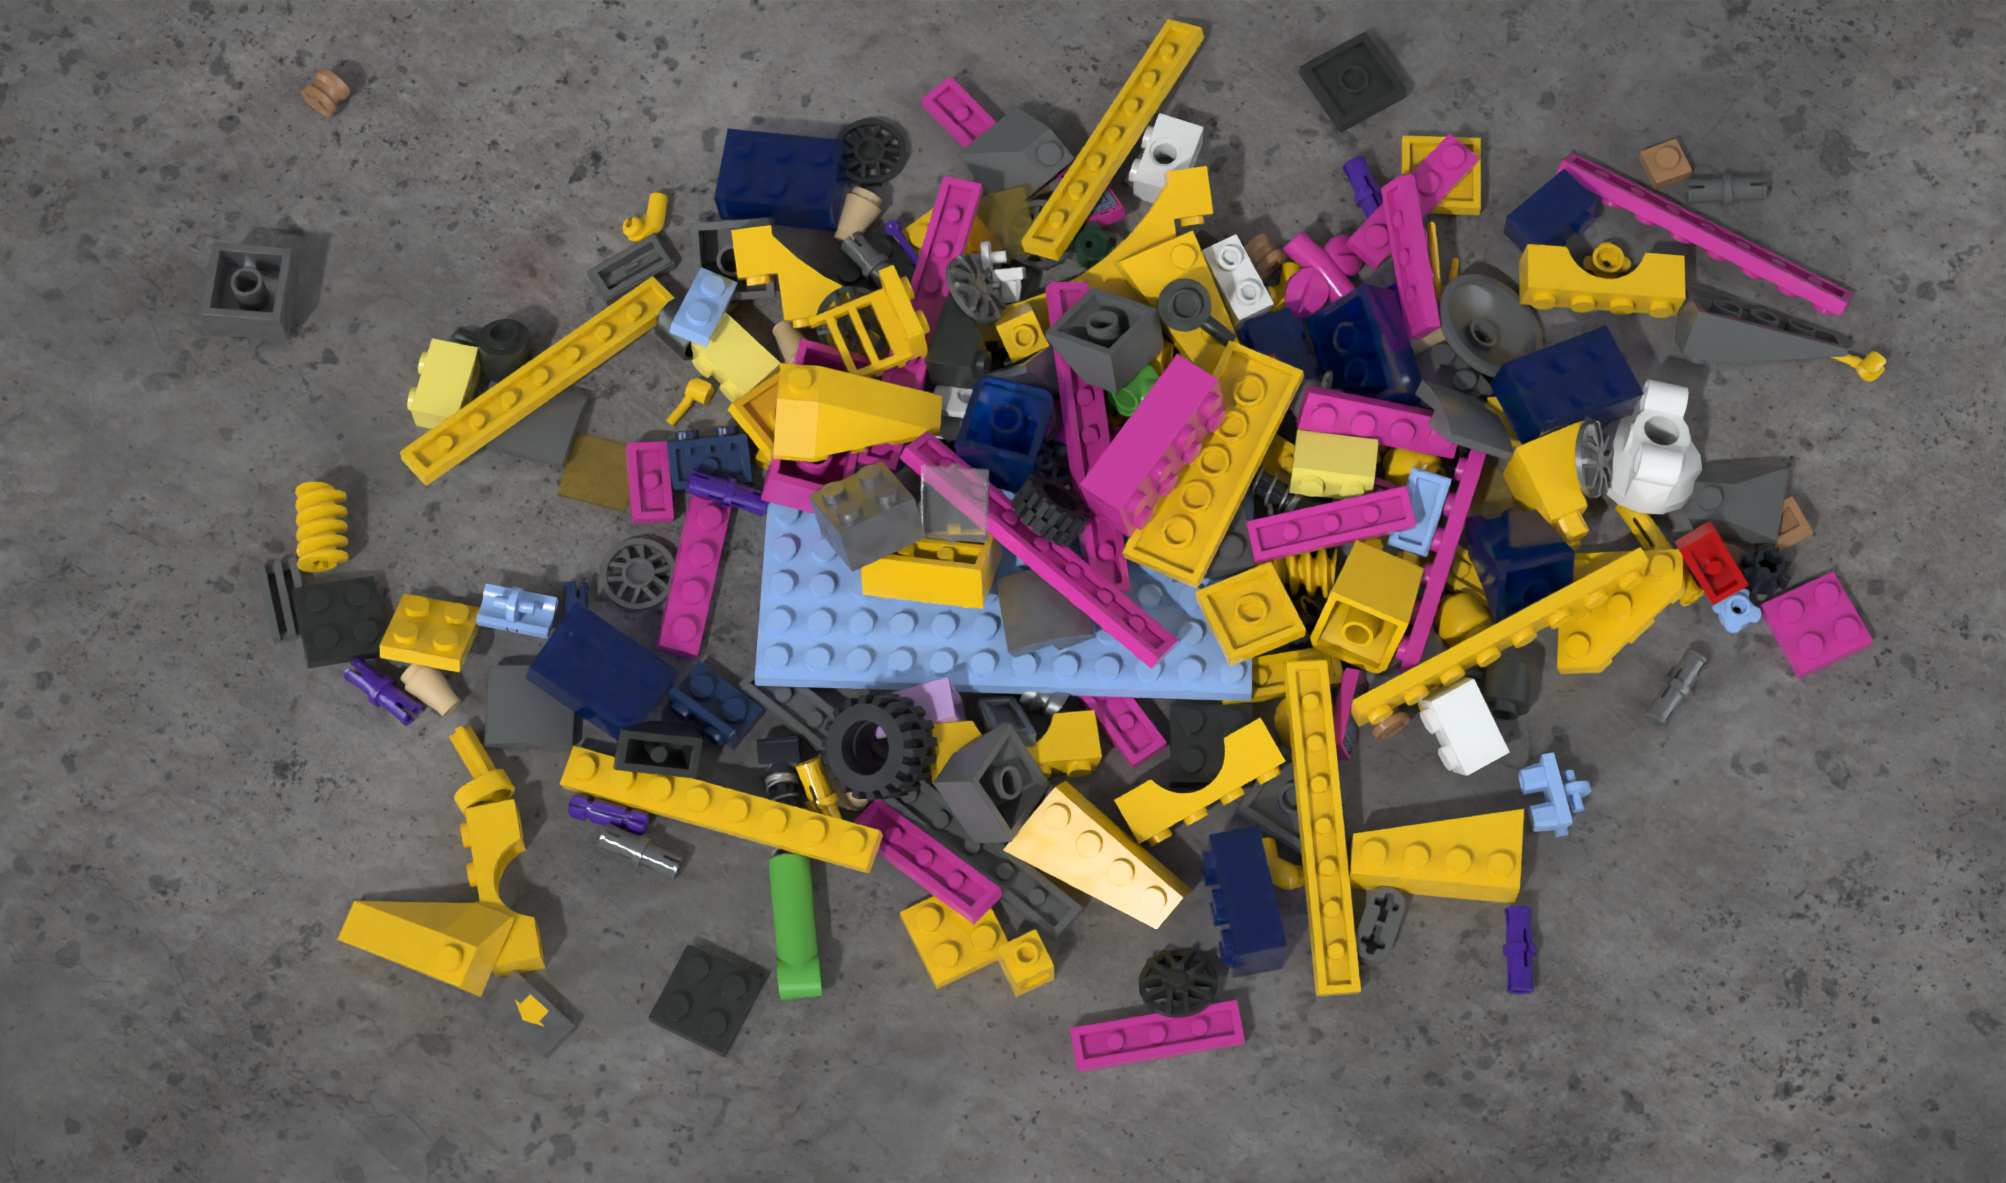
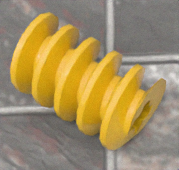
M306 482L298 485L295 489L296 496L298 497L295 503L298 512L296 524L299 527L296 532V538L299 542L296 552L298 557H300L297 561V567L303 572L317 573L329 571L335 568L337 564L347 562L349 559L347 552L337 550L348 545L347 537L337 535L346 532L348 529L346 522L337 520L346 517L348 514L346 507L337 505L347 500V494L323 482Z
M1337 548L1332 558H1328L1326 549L1318 550L1315 557H1312L1311 552L1299 554V556L1295 555L1272 560L1271 563L1283 586L1285 583L1289 585L1292 596L1297 595L1301 585H1305L1308 597H1313L1317 587L1321 586L1324 598L1328 599L1329 593L1334 586ZM1267 562L1259 563V564H1255V563H1254V568L1257 567V566H1260V565H1262V564H1265V563H1267Z

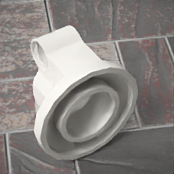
M1647 379L1633 415L1614 420L1602 430V434H1609L1606 450H1612V456L1608 461L1612 482H1607L1609 491L1606 495L1620 506L1639 513L1664 514L1682 508L1692 499L1694 482L1702 471L1700 454L1691 441L1689 428L1683 420L1688 401V387Z

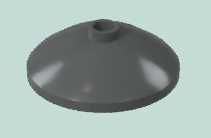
M1465 274L1454 278L1442 290L1437 303L1442 333L1454 353L1468 366L1487 376L1511 380L1525 376L1538 364L1543 352V337L1539 323L1529 306L1520 304L1519 295L1510 287L1485 275Z

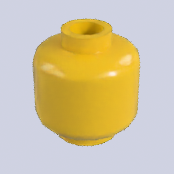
M1392 447L1386 453L1382 463L1385 469V481L1401 487L1407 485L1412 467L1445 476L1440 456Z
M1458 593L1456 595H1446L1440 600L1432 626L1450 649L1493 626V620L1489 612L1474 595Z

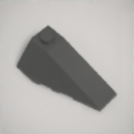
M1685 283L1686 299L1678 311L1675 342L1683 357L1693 363L1706 364V361L1717 364L1844 357L1848 353L1849 349L1838 333L1795 318H1789L1784 323L1781 322L1778 316L1768 312V309L1755 305L1754 309L1747 310L1732 303L1733 296Z

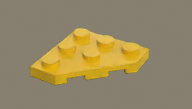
M1679 549L1643 551L1649 559V563L1641 583L1627 591L1619 588L1608 594V599L1598 607L1591 610L1583 607L1572 613L1573 617L1567 623L1558 627L1557 669L1560 674L1601 673L1613 662L1612 658L1628 642L1632 644L1655 622L1654 618L1668 604H1674L1685 594L1686 561ZM1632 551L1561 554L1560 590Z

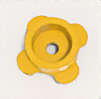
M1602 242L1595 249L1592 256H1586L1583 260V268L1586 271L1593 272L1597 277L1614 279L1621 272H1628L1631 266L1629 258L1624 256L1619 247L1610 242ZM1605 261L1609 262V263H1610V266H1609V267L1604 266V265H1603V262H1605Z

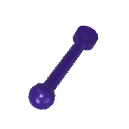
M897 220L887 221L885 224L886 233L896 237L916 265L919 255L901 232L902 224Z

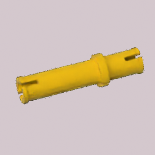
M1619 504L1615 507L1616 512L1620 514L1644 550L1673 549L1649 514L1639 513ZM1687 568L1685 569V594L1679 598L1680 604L1684 607L1693 604L1704 594V590L1700 588Z

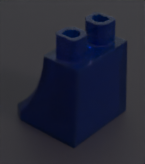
M992 375L981 377L974 384L954 443L957 456L996 488L1017 494L1031 474L1034 473L1036 475V473H1040L1054 408L1052 394L1045 389Z
M1519 506L1505 509L1500 514V517L1488 520L1481 514L1467 517L1465 535L1468 540V557L1481 582L1494 624L1573 583L1575 551L1536 509L1524 512Z

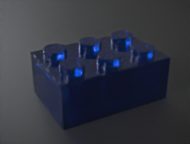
M728 128L714 196L721 220L774 218V225L836 231L849 162L844 141Z
M1362 284L1306 320L1322 377L1327 369L1333 371L1331 388L1342 389L1344 393L1414 406L1422 401V399L1415 395L1422 381L1394 290Z
M1606 325L1504 363L1489 384L1522 445L1580 421H1600L1601 424L1628 415L1644 395Z
M576 601L530 664L525 679L618 741L621 727L646 722L674 682L679 671Z
M1259 825L1210 834L1207 849L1202 850L1203 862H1200L1204 886H1212L1213 889L1211 890L1212 902H1209L1214 927L1221 926L1222 928L1220 930L1221 941L1218 942L1223 967H1231L1233 978L1282 969L1287 943Z

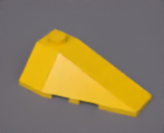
M780 363L773 459L817 462L826 460L828 455L851 451L852 454L864 452L865 448L884 443L897 445L911 442L927 430L934 436H940L943 396L822 366Z
M354 901L337 940L481 997L514 918L477 903Z

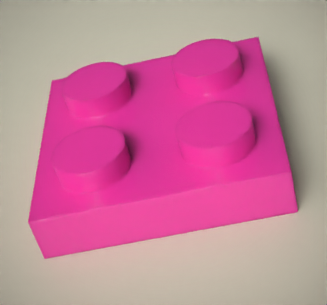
M1834 572L1782 594L1760 606L1761 615L1798 679L1868 648L1874 641Z

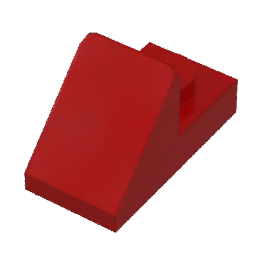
M1711 521L1674 541L1713 606L1749 586Z

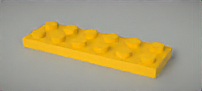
M1230 340L1212 374L1213 377L1218 379L1226 407L1224 410L1226 415L1222 424L1215 432L1209 431L1201 442L1202 448L1197 458L1190 465L1184 464L1176 475L1178 480L1171 493L1166 497L1161 496L1152 508L1154 512L1148 524L1142 530L1136 529L1122 552L1124 558L1195 589L1199 588L1304 378L1303 370Z

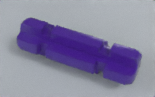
M573 794L568 806V812L571 817L585 820L587 817L591 819L590 822L604 826L611 823L622 830L626 827L628 832L645 834L650 821L647 811L636 808L629 811L627 806L597 798L591 801L589 796Z

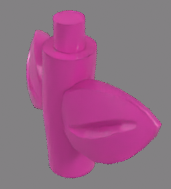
M1302 230L1282 248L1289 257L1302 267L1289 277L1286 284L1285 310L1289 319L1303 318L1315 313L1326 304L1328 299L1335 307L1341 304L1350 315L1361 307L1362 303L1353 294L1356 288L1347 278L1356 275L1364 262L1346 246L1351 236L1337 235L1331 237L1322 249Z

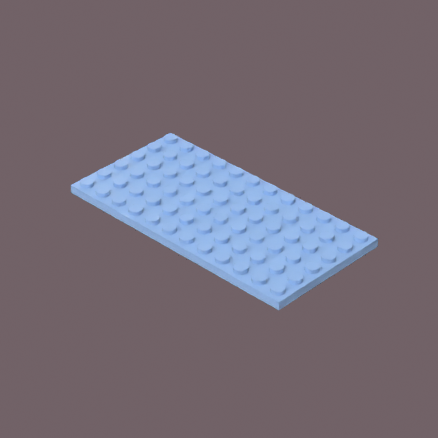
M855 465L854 474L861 469L858 468V465ZM973 468L1010 500L1015 497L1031 475L1029 470ZM1060 475L1057 479H1067V475ZM1248 488L1243 498L1247 521L1253 520L1254 495L1251 494V488ZM771 502L768 503L755 666L756 686L904 690L949 677L957 692L1023 694L1024 692L1038 691L1040 693H1071L1070 696L1251 701L1252 658L1231 667L1229 666L1195 599L1196 591L1233 576L1203 579L1199 588L1195 589L1182 582L1172 583V578L1127 559L1131 591L1126 596L1179 640L1172 651L1152 669L1135 657L1131 651L1113 636L1105 632L1094 620L1095 638L1062 650H1058L1053 645L1015 658L1008 653L996 579L1031 568L1015 554L1011 553L1003 544H1001L1002 559L983 609L863 595L861 568L854 572L849 569L821 535L814 513ZM1123 534L1124 545L1126 546L1129 537ZM1078 535L1074 542L1067 547L1082 559Z

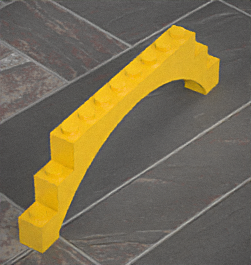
M1207 166L1173 170L1164 173L1165 185L1147 214L1128 237L1103 260L1069 282H1088L1089 290L1095 287L1143 304L1135 294L1134 289L1113 263L1175 238L1174 221L1180 220L1181 227L1204 224V217L1213 214ZM771 225L731 230L738 280L746 279L747 286L769 284L771 283L770 276L778 275L784 322L792 321L793 328L810 327L808 318L816 316L822 301L833 291L844 287L824 277L793 255L772 235ZM854 292L855 299L865 296ZM849 293L838 296L841 305L850 302ZM1046 293L1022 302L1006 305V309L1002 313L1029 302L1046 337L1045 332L1050 328ZM834 300L830 301L824 312L836 307ZM871 305L863 310L868 317L875 314ZM877 318L870 322V324L882 330ZM971 318L981 332L984 343L997 341L998 349L1005 348L994 323L984 325ZM869 329L867 331L871 343L876 346L882 336ZM831 334L826 335L828 343L831 347H835L836 345ZM844 338L843 340L848 351H851L853 341ZM858 339L855 353L862 354L865 353V350ZM887 341L881 350L876 353L879 361L889 356L891 349Z

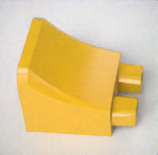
M1587 421L1574 423L1516 447L1511 460L1502 474L1538 544L1548 540L1557 557H1560L1561 554H1568L1577 550L1581 545L1579 539L1586 536L1589 532L1582 517L1588 505L1579 484L1575 461L1577 434L1580 426Z
M1377 538L1355 541L1310 637L1312 646L1317 650L1371 673H1380L1387 669L1409 624L1424 568L1419 567V556L1408 551L1398 552L1397 557L1382 551L1384 545Z

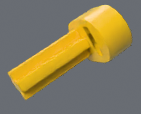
M469 725L465 728L463 726L456 728V733L450 735L449 739L474 779L463 785L454 795L456 804L466 817L465 808L508 800L515 792V787L504 769H496L472 727Z

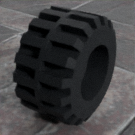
M890 693L860 695L858 698H850L844 701L845 707H837L832 713L835 720L827 721L824 728L829 733L828 738H822V747H827V755L822 757L824 765H830L832 768L828 773L832 781H841L838 788L844 793L852 792V797L867 800L903 797L908 795V792L919 789L921 787L920 780H927L932 773L928 769V765L935 764L937 755L932 754V747L938 746L937 737H931L930 730L935 727L932 720H924L923 717L927 712L922 706H913L914 700L909 697H900L899 694ZM877 726L882 728L889 744L888 757L882 768L875 762L870 746L872 734Z

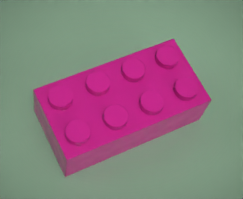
M800 339L792 364L822 366L847 372L837 348ZM849 351L857 370L871 365L866 355ZM872 375L868 378L875 379V375ZM773 444L761 500L814 513L808 495L821 490L828 483L838 482L853 475L858 453L852 454L851 451L828 455L826 460L817 462L773 459Z
M1179 354L1174 357L1081 482L1080 487L1091 513L1129 538L1137 528L1142 530L1148 524L1154 512L1153 506L1161 496L1166 497L1171 493L1178 480L1176 475L1185 463L1190 465L1197 458L1201 451V442L1209 431L1215 432L1225 418L1226 412L1224 410L1226 407L1218 379Z

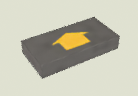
M515 970L485 1000L488 1006L546 1059L576 1030L575 1025Z

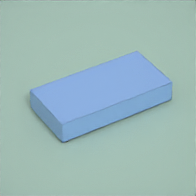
M1412 467L1406 486L1416 527L1415 529L1391 534L1388 547L1408 551L1424 558L1428 557L1451 484L1450 478Z

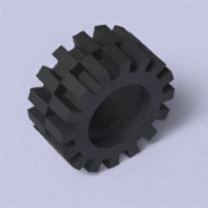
M1032 473L1011 501V507L1015 509V515L1023 518L1021 522L1025 526H1031L1033 533L1036 535L1042 534L1044 540L1048 542L1053 540L1055 545L1058 546L1063 544L1066 547L1072 544L1091 518L1090 510L1087 506L1083 505L1085 502L1082 498L1074 496L1076 492L1071 488L1067 490L1064 487V483L1059 480L1056 483L1053 477L1049 475L1044 477L1042 473H1036V475Z

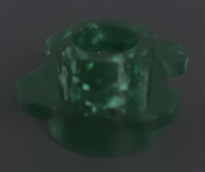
M1087 222L1084 229L1077 232L1068 246L1077 255V264L1082 268L1091 267L1094 260L1107 256L1112 251V244L1106 240L1105 235L1100 231L1101 226L1098 222ZM1087 241L1092 242L1091 248L1086 247L1085 244Z

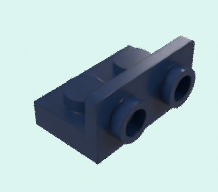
M739 425L716 427L715 435L699 436L698 429L675 432V439L667 441L672 490L687 488V481L693 468L726 479L728 476L735 477L739 483L752 482L749 436L747 433L739 432Z
M701 662L694 667L678 688L672 685L667 690L669 703L671 704L669 709L675 716L685 723H689L691 720L703 728L701 732L710 742L718 747H721L724 743L733 751L765 714L764 708Z

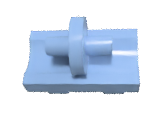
M486 584L476 623L479 626L549 639L559 601L557 597L527 592L520 587L507 588Z
M1554 752L1542 754L1538 764L1520 769L1518 780L1523 795L1543 791L1546 803L1529 806L1528 817L1532 831L1554 830L1555 837L1568 835L1567 827L1573 823L1567 801L1570 802L1573 813L1581 812L1584 810L1581 798L1589 795L1592 790L1588 781L1576 780L1574 770L1562 772L1565 783L1563 785Z

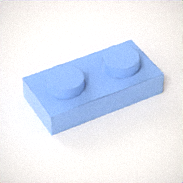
M701 267L672 321L670 333L707 348L736 291L738 282Z

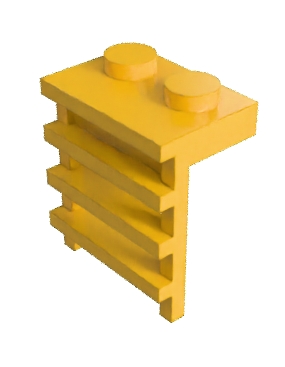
M894 265L879 270L882 289L808 318L811 329L825 323L827 324L848 373L867 378L872 375L879 377L884 375L883 371L897 365L899 368L904 367L907 361L919 356L923 359L927 355L928 349L925 334L930 332L929 325L922 310L914 311L910 300L915 299V295L907 276L899 278ZM871 305L893 354V356L881 361L877 357L857 310ZM849 314L871 364L858 370L835 322V319Z

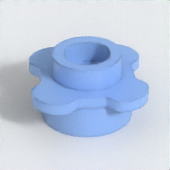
M1745 588L1716 605H1712L1713 611L1718 613L1721 624L1730 633H1738L1749 622L1757 623L1761 618L1760 608L1752 604L1749 599V591ZM1738 607L1740 608L1741 612L1735 613L1733 611V608Z

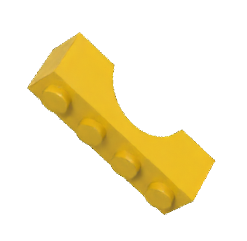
M1527 244L1519 260L1520 304L1532 305L1533 308L1540 310L1564 307L1571 308L1575 312L1605 310L1615 315L1646 313L1654 318H1667L1671 315L1676 316L1686 299L1685 260L1682 255L1645 253L1633 272L1614 279L1596 277L1584 271L1575 263L1567 247Z
M1095 710L1054 713L1046 734L1036 742V746L1026 747L1046 778L1051 777V774L1067 773L1068 777L1073 778L1083 777L1096 770L1102 754ZM973 721L933 724L935 728L930 730L931 737H937L938 746L932 747V754L937 755L935 764L930 765L932 783L953 753L983 736Z
M1261 717L1224 738L1225 758L1222 769L1214 781L1205 788L1192 793H1175L1149 780L1114 800L1139 844L1147 840L1152 847L1173 835L1169 827L1175 823L1184 820L1186 825L1189 826L1207 816L1209 813L1205 807L1220 799L1224 806L1246 794L1242 788L1244 784L1256 778L1259 784L1262 785L1282 773L1278 765L1285 762V759Z
M514 799L465 808L467 822L460 824L463 846L464 848L471 847L473 862L466 863L470 887L477 886L480 900L473 903L514 918L492 970L495 978L509 976L514 970L520 974L545 969L540 932L535 918L509 909L500 900L499 896L500 879L505 868L516 856L526 851L520 812Z

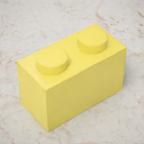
M726 312L719 322L707 348L691 342L694 357L692 360L693 365L704 377L709 378L712 376L721 384L719 386L720 390L731 402L748 393L780 370V362Z
M432 338L429 350L423 351L419 360L418 373L421 376L418 386L411 388L407 401V408L411 411L416 426L433 429L473 401L483 368L478 347Z
M1297 430L1289 493L1342 500L1372 494L1376 472L1378 440Z

